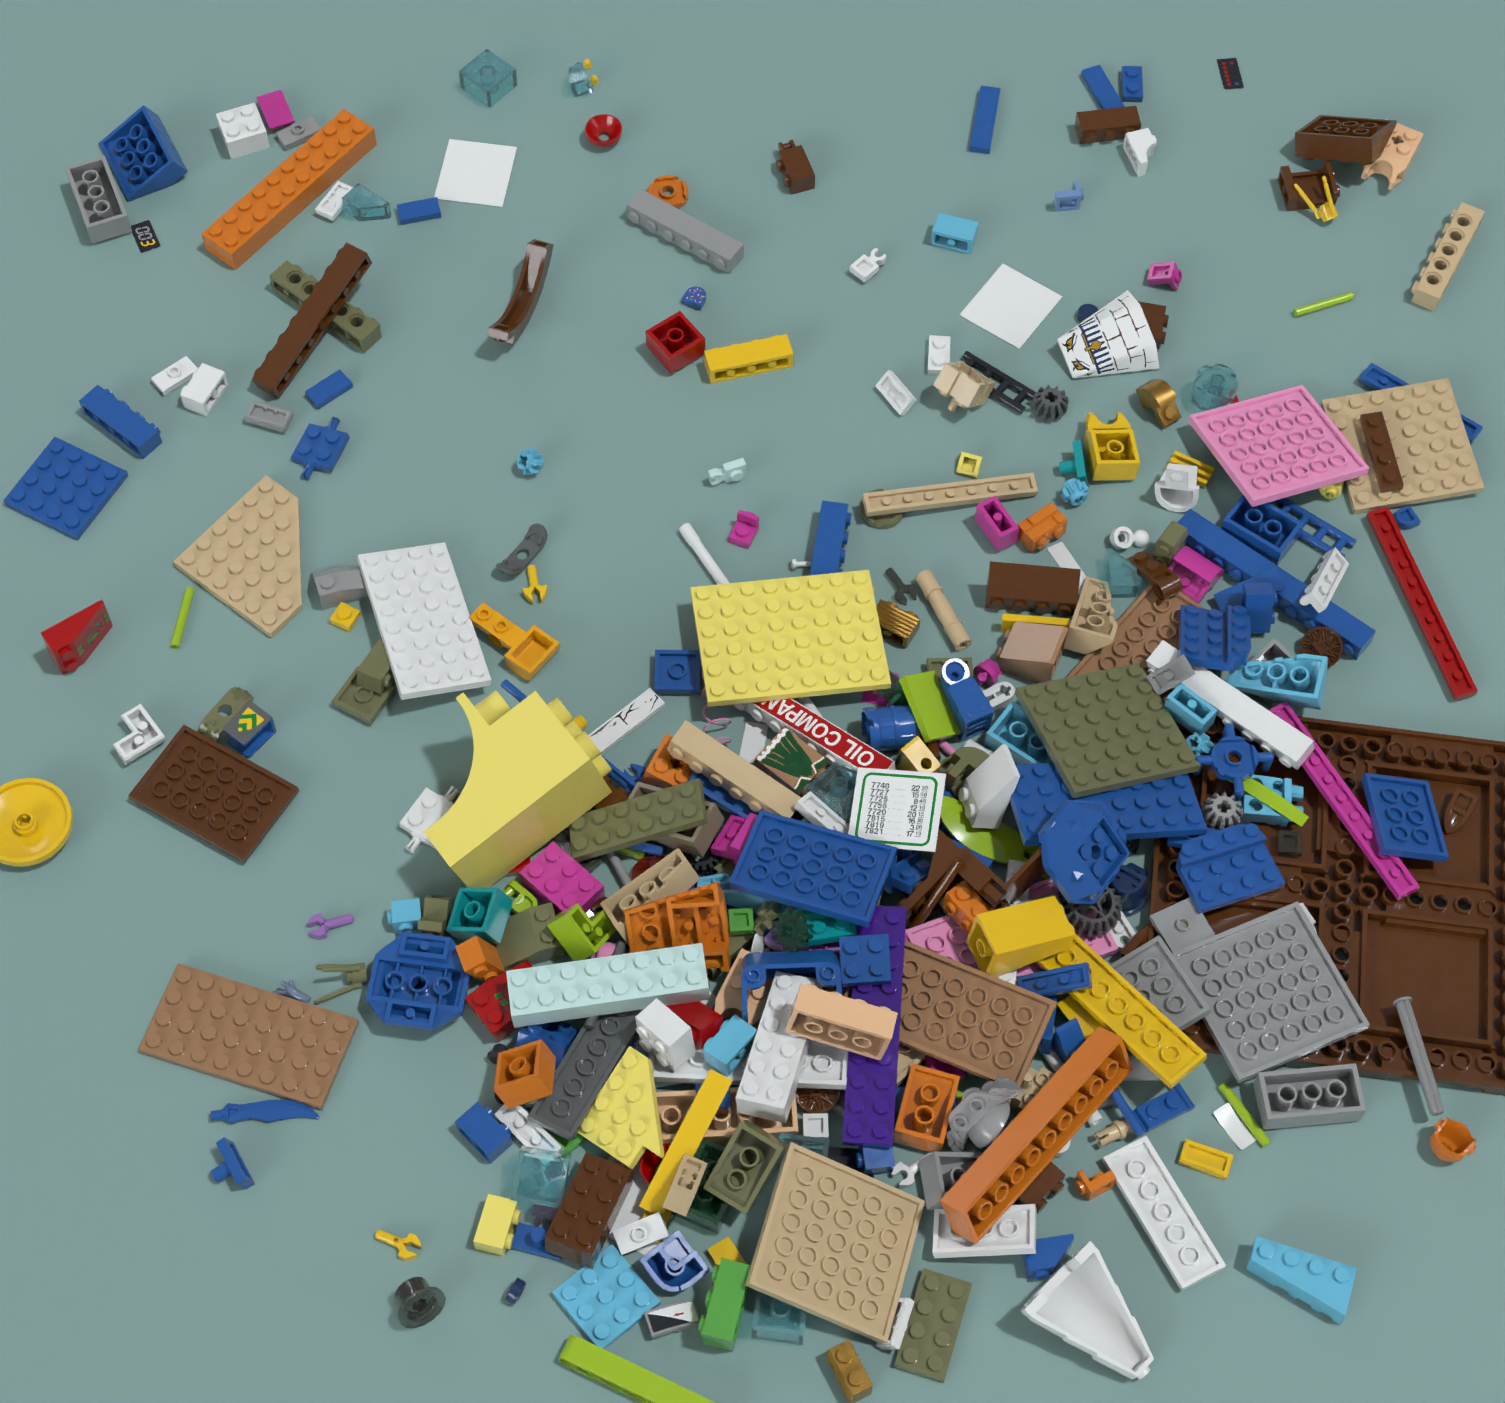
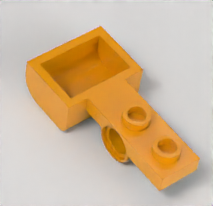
M484 602L468 617L474 626L487 634L489 640L499 648L506 647L509 650L504 655L506 666L526 680H531L560 649V642L537 626L533 625L525 632Z

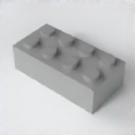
M105 155L65 167L69 183L92 244L132 232L126 210Z
M1356 1063L1258 1072L1253 1083L1263 1130L1361 1121L1366 1112Z

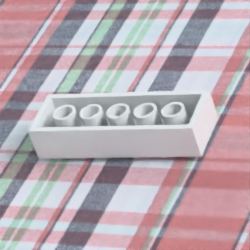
M776 971L736 1095L737 1113L781 1123L787 1122L811 1040L787 1033L785 1028L792 1003L801 983L815 985L819 989L825 990L824 986L819 984L816 979Z

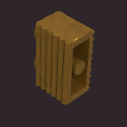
M880 599L876 608L882 636L899 644V646H903V648H907L920 628V618L912 611L906 612L898 608L897 604L892 601L886 602Z
M846 1340L828 1349L826 1359L848 1402L855 1403L871 1395L873 1383L870 1382L871 1378L868 1377V1373H865L866 1369L863 1368L861 1359H858L859 1355L853 1349L854 1345H851L850 1340Z

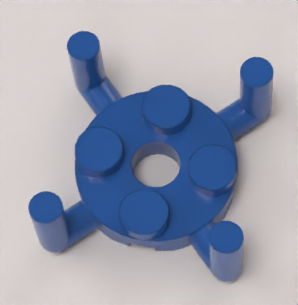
M1227 723L1221 740L1213 747L1211 755L1197 756L1195 758L1196 762L1200 763L1201 766L1199 771L1192 772V774L1199 775L1203 765H1211L1219 779L1233 781L1235 789L1233 795H1235L1234 801H1241L1244 793L1243 780L1252 777L1258 762H1262L1261 770L1268 772L1274 755L1271 752L1258 753L1256 748L1252 744L1247 743L1244 738L1235 736L1234 726L1231 723ZM1236 755L1240 758V762H1231L1228 756Z

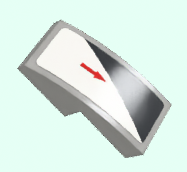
M694 1299L671 1303L644 1312L652 1339L676 1330L678 1333L699 1326L700 1316Z

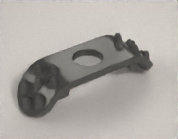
M539 523L532 524L522 542L502 563H497L496 568L501 573H508L509 576L520 574L543 549L548 536L545 527ZM519 552H529V556L527 558H517Z

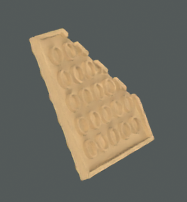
M265 475L173 561L176 568L270 638H273L303 609L300 508L298 497Z

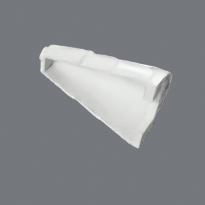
M1091 1241L1074 1253L1072 1258L1065 1264H1062L1024 1304L1026 1308L1023 1307L1020 1310L1030 1321L1061 1337L1068 1344L1092 1355L1093 1360L1131 1380L1135 1378L1141 1380L1151 1370L1148 1365L1154 1358L1135 1317L1131 1316L1119 1287L1115 1284L1098 1248Z

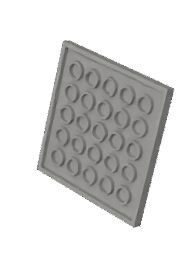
M1298 901L1172 953L1209 1006L1212 1013L1202 1019L1237 1083L1257 1076L1258 1072H1267L1368 1029L1370 1026Z

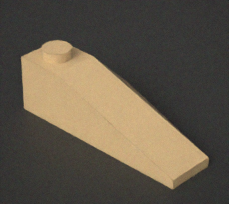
M1086 576L1069 626L1064 649L1088 654L1113 643L1118 626L1114 620L1115 612L1111 606L1112 598L1108 582Z

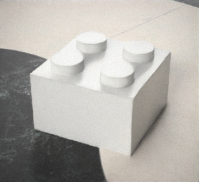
M255 102L216 114L219 130L231 159L270 148L267 131Z
M657 998L635 1017L636 1031L640 1038L639 1044L646 1052L651 1051L654 1053L662 1066H668L675 1072L696 1053L691 1027Z

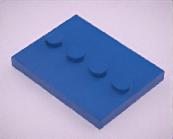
M1365 773L1361 780L1380 854L1445 862L1449 855L1429 782Z

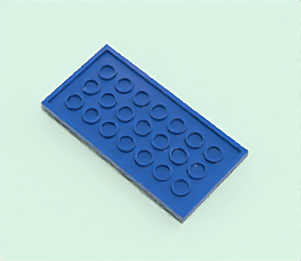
M1054 763L1016 765L1020 778L1013 794H1011L1010 803L1024 846L1042 845V843H1039L1038 832L1064 800L1103 801L1127 836L1126 840L1205 835L1208 828L1188 774L1073 799Z

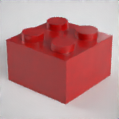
M681 311L645 331L646 347L670 374L703 356L704 351H706L705 337Z

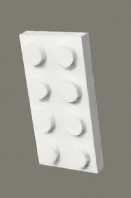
M1011 1205L977 1244L972 1243L953 1231L944 1209H934L932 1251L934 1258L1036 1254V1205Z

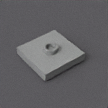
M1190 897L1149 917L1153 927L1171 953L1215 935L1202 913L1198 914Z

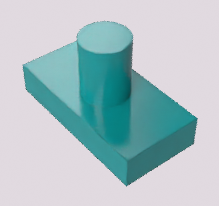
M1081 440L1072 441L1075 459L1059 462L1061 475L1077 472V478L1081 482L1085 481L1089 488Z

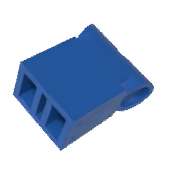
M955 658L949 659L942 668L939 682L961 734L957 735L961 743L988 731L995 711L974 677L969 675V669L965 662Z

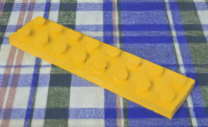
M1076 934L1069 949L1035 962L1044 971L1087 962L1090 968L1093 988L1069 992L1068 994L1108 1031L1121 1036L1125 1047L1170 1089L1207 1059V1054Z

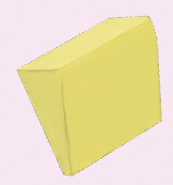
M961 451L956 473L977 478L983 457Z

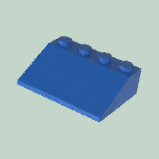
M144 105L99 142L129 201L170 186L188 172L159 115Z

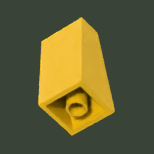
M1054 895L977 914L966 943L980 971L994 977H999L1069 949L1075 937V930L1073 925L1068 922L1063 906L1059 904Z

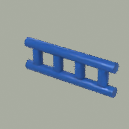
M1282 498L1277 500V503L1282 505L1280 508L1282 511L1288 513L1290 510L1300 516L1299 520L1304 523L1303 527L1308 521L1319 527L1314 536L1304 531L1302 527L1299 538L1322 552L1327 553L1335 547L1340 552L1346 544L1352 548L1356 544V539L1289 499ZM1327 533L1339 539L1333 547L1321 541Z

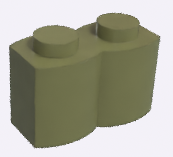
M1175 521L1170 522L1156 541V550L1152 556L1169 568L1174 556L1185 546L1188 529Z

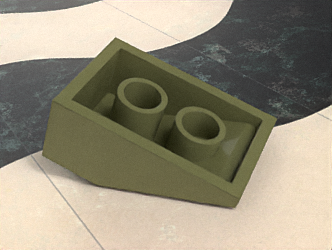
M552 902L528 908L508 918L501 943L491 944L497 948L505 972L527 960L531 965L565 957L564 947L547 926L556 917Z
M748 1120L740 1121L703 1189L747 1215L782 1161L787 1144Z

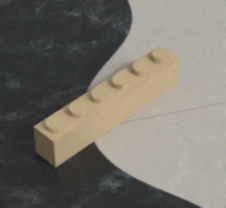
M687 720L684 721L671 739L667 751L670 752L672 757L687 763L694 772L702 773L708 777L712 784L721 786L733 798L748 804L752 811L759 813L760 810L788 818H791L796 812L794 806L801 799L800 796Z

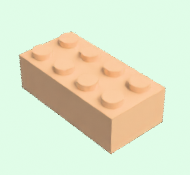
M801 983L790 1009L785 1032L881 1061L892 1039L898 1013L884 1006L877 1007L861 999H851L844 997L838 992H828L819 989L815 985Z

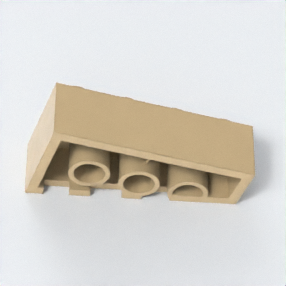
M677 848L600 904L617 931L629 945L624 914L625 909L687 891L700 877L681 850Z

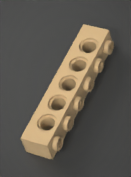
M1461 202L1458 210L1454 208L1449 218L1451 223H1446L1442 231L1443 238L1439 237L1434 246L1436 252L1431 251L1426 262L1429 264L1428 267L1423 266L1418 277L1421 279L1420 282L1415 281L1411 293L1414 295L1411 302L1435 312L1481 224L1485 211Z

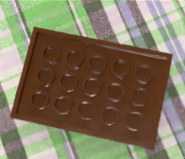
M183 725L128 796L133 802L237 860L246 863L297 795L299 788L190 727Z

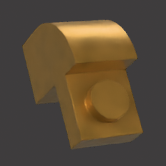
M1152 379L1135 389L1143 408L1153 409L1160 427H1166L1182 418L1174 401L1177 395L1164 380Z

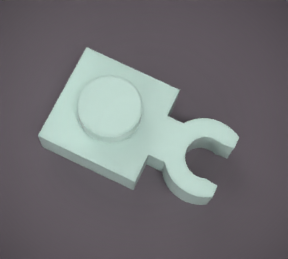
M744 458L725 463L723 468L709 470L710 477L708 479L711 485H717L723 480L726 483L739 481L746 477Z

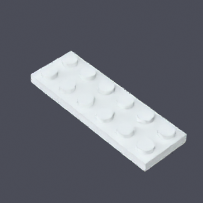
M1147 1136L1103 1157L1104 1165L1108 1171L1112 1170L1116 1176L1115 1183L1181 1291L1225 1269L1226 1264Z

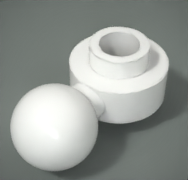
M1122 526L1112 530L1110 542L1116 549L1128 548L1132 543L1137 547H1144L1149 542V534L1144 530H1137L1132 533L1128 527ZM1118 535L1122 538L1121 542L1118 540Z

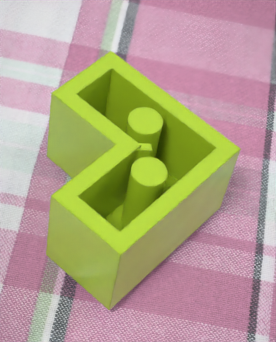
M578 903L560 912L547 925L573 961L584 960L595 954L617 930L604 910L589 918Z

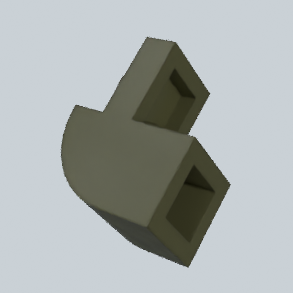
M962 747L956 750L949 762V767L945 771V787L951 790L963 776L967 778L990 755L975 747Z
M428 894L425 897L423 917L418 920L417 929L421 930V934L446 937V929L451 916L452 896Z

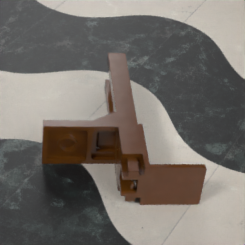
M938 829L936 850L933 852L927 879L920 881L914 887L913 893L908 898L901 900L897 907H907L906 926L909 928L956 857L962 859L964 864L939 901L945 896L946 892L951 890L962 879L986 903L990 904L993 909L1009 907L1012 901L1015 903L1045 872L1041 855L1042 846L1005 884L965 846L960 849Z

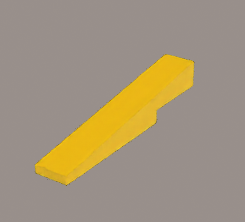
M712 1069L709 1070L639 1207L652 1214L661 1212L663 1216L666 1208L662 1206L684 1153L692 1157L695 1155L733 1080Z

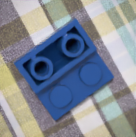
M897 849V855L883 889L890 894L897 890L911 894L914 887L920 881L927 879L931 863L927 860H922V851Z

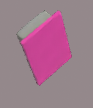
M282 90L256 97L270 130L273 132L279 131L295 123Z

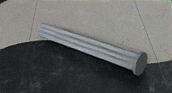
M1408 996L1401 997L1393 1001V1006L1397 1007L1429 1112L1432 1116L1441 1115L1445 1109L1411 1006L1412 998Z

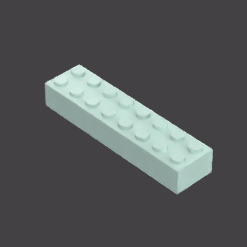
M702 943L506 971L511 1018L514 1028L645 1009L656 998L665 1006L710 1000Z

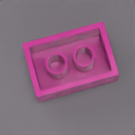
M554 841L519 872L521 885L542 904L552 902L556 916L576 903L587 913L599 898L605 897L604 885Z

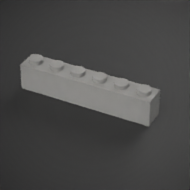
M642 189L627 204V218L631 222L645 227L649 232L656 233L666 241L680 246L684 251L693 253L701 260L715 265L720 270L730 274L744 257L743 243Z

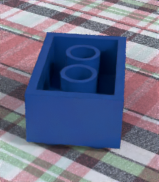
M1242 495L1223 519L1221 529L1278 566L1298 540L1304 523L1269 502L1252 507L1245 496Z

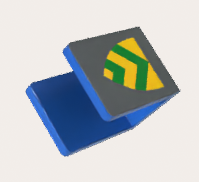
M249 701L223 727V730L231 736L227 740L228 744L248 759L277 732L272 716L252 701Z

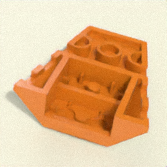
M718 881L625 909L624 914L630 953L702 943L706 969L713 967L719 968L724 972L730 971V931L725 895Z

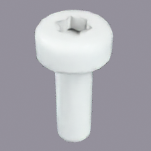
M792 559L791 569L811 567V561H796V559Z

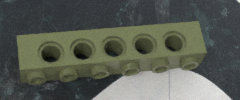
M287 260L269 275L272 289L299 308H301L303 301L309 297L314 285L318 282L314 276L306 274L298 265H293ZM348 301L344 303L328 327L363 353L368 351L382 338L379 322L374 318L366 316L360 308L353 307Z

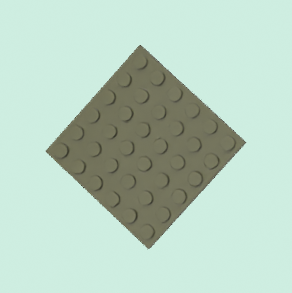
M1140 663L1016 688L1015 695L1073 799L1199 771L1200 763L1196 762V756L1168 709L1164 707L1165 704L1159 695L1157 696Z

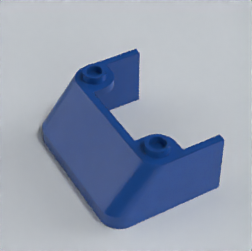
M831 950L753 952L745 955L742 959L743 1020L747 1023V990L761 988L767 978L775 977L776 971L802 977H816L818 983L822 986L836 987V992L842 994L840 961L838 955Z

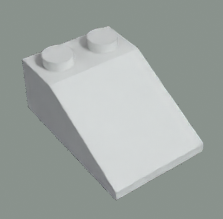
M1002 744L966 778L963 787L959 790V800L964 806L965 815L969 819L972 828L998 829L1010 802L1011 794H1013L1019 781L1020 775L1007 744Z

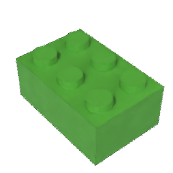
M721 1258L720 1265L715 1264L712 1273V1285H714L713 1290H708L705 1300L707 1315L701 1316L698 1327L700 1331L699 1336H702L704 1345L733 1352L750 1288L745 1286L751 1265Z

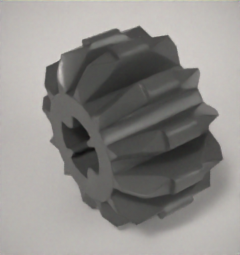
M1048 384L1046 389L1040 387L1038 392H1035L1033 395L1032 410H1035L1036 416H1042L1043 421L1046 418H1049L1051 422L1055 418L1060 420L1068 410L1069 399L1065 396V390L1058 391V386L1051 388Z

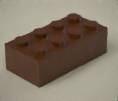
M586 1152L545 1235L546 1252L593 1269L633 1184V1170Z

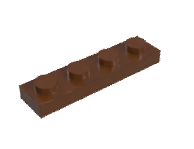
M1382 411L1361 414L1359 420L1380 492L1403 490L1404 484Z

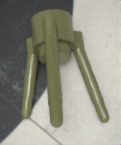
M365 962L357 964L316 965V969H322L323 972H346L347 981H353V984L316 999L314 1003L319 1004L353 989L362 988L361 982H367Z

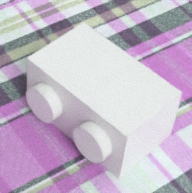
M202 363L199 369L194 371L188 385L184 386L181 391L184 408L207 416L228 386L225 372Z

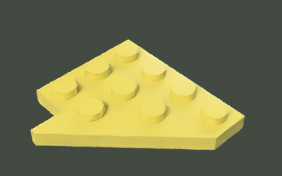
M629 1046L600 1090L578 1133L631 1169H634L646 1149L663 1158L664 1147L652 1060Z

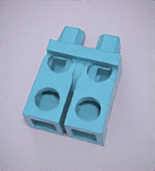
M1254 774L1251 777L1290 803L1291 801L1301 802L1303 799V787L1292 785V779L1284 778L1283 780L1281 778ZM1244 790L1241 798L1240 809L1243 810V816L1240 818V824L1262 822L1287 827L1289 821L1293 822ZM1295 806L1303 812V806Z

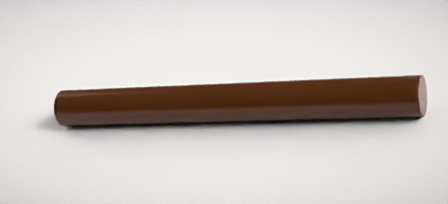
M956 857L908 929L924 923L963 866L964 861Z

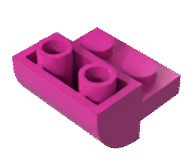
M1184 546L1179 550L1169 567V570L1174 572L1182 582L1183 590L1181 592L1198 604L1207 592L1213 589L1225 572L1224 569L1188 546Z
M750 813L747 818L731 815L710 848L712 855L733 859L736 866L758 815Z

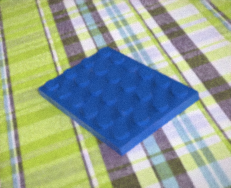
M760 810L729 880V889L868 928L897 855V847Z

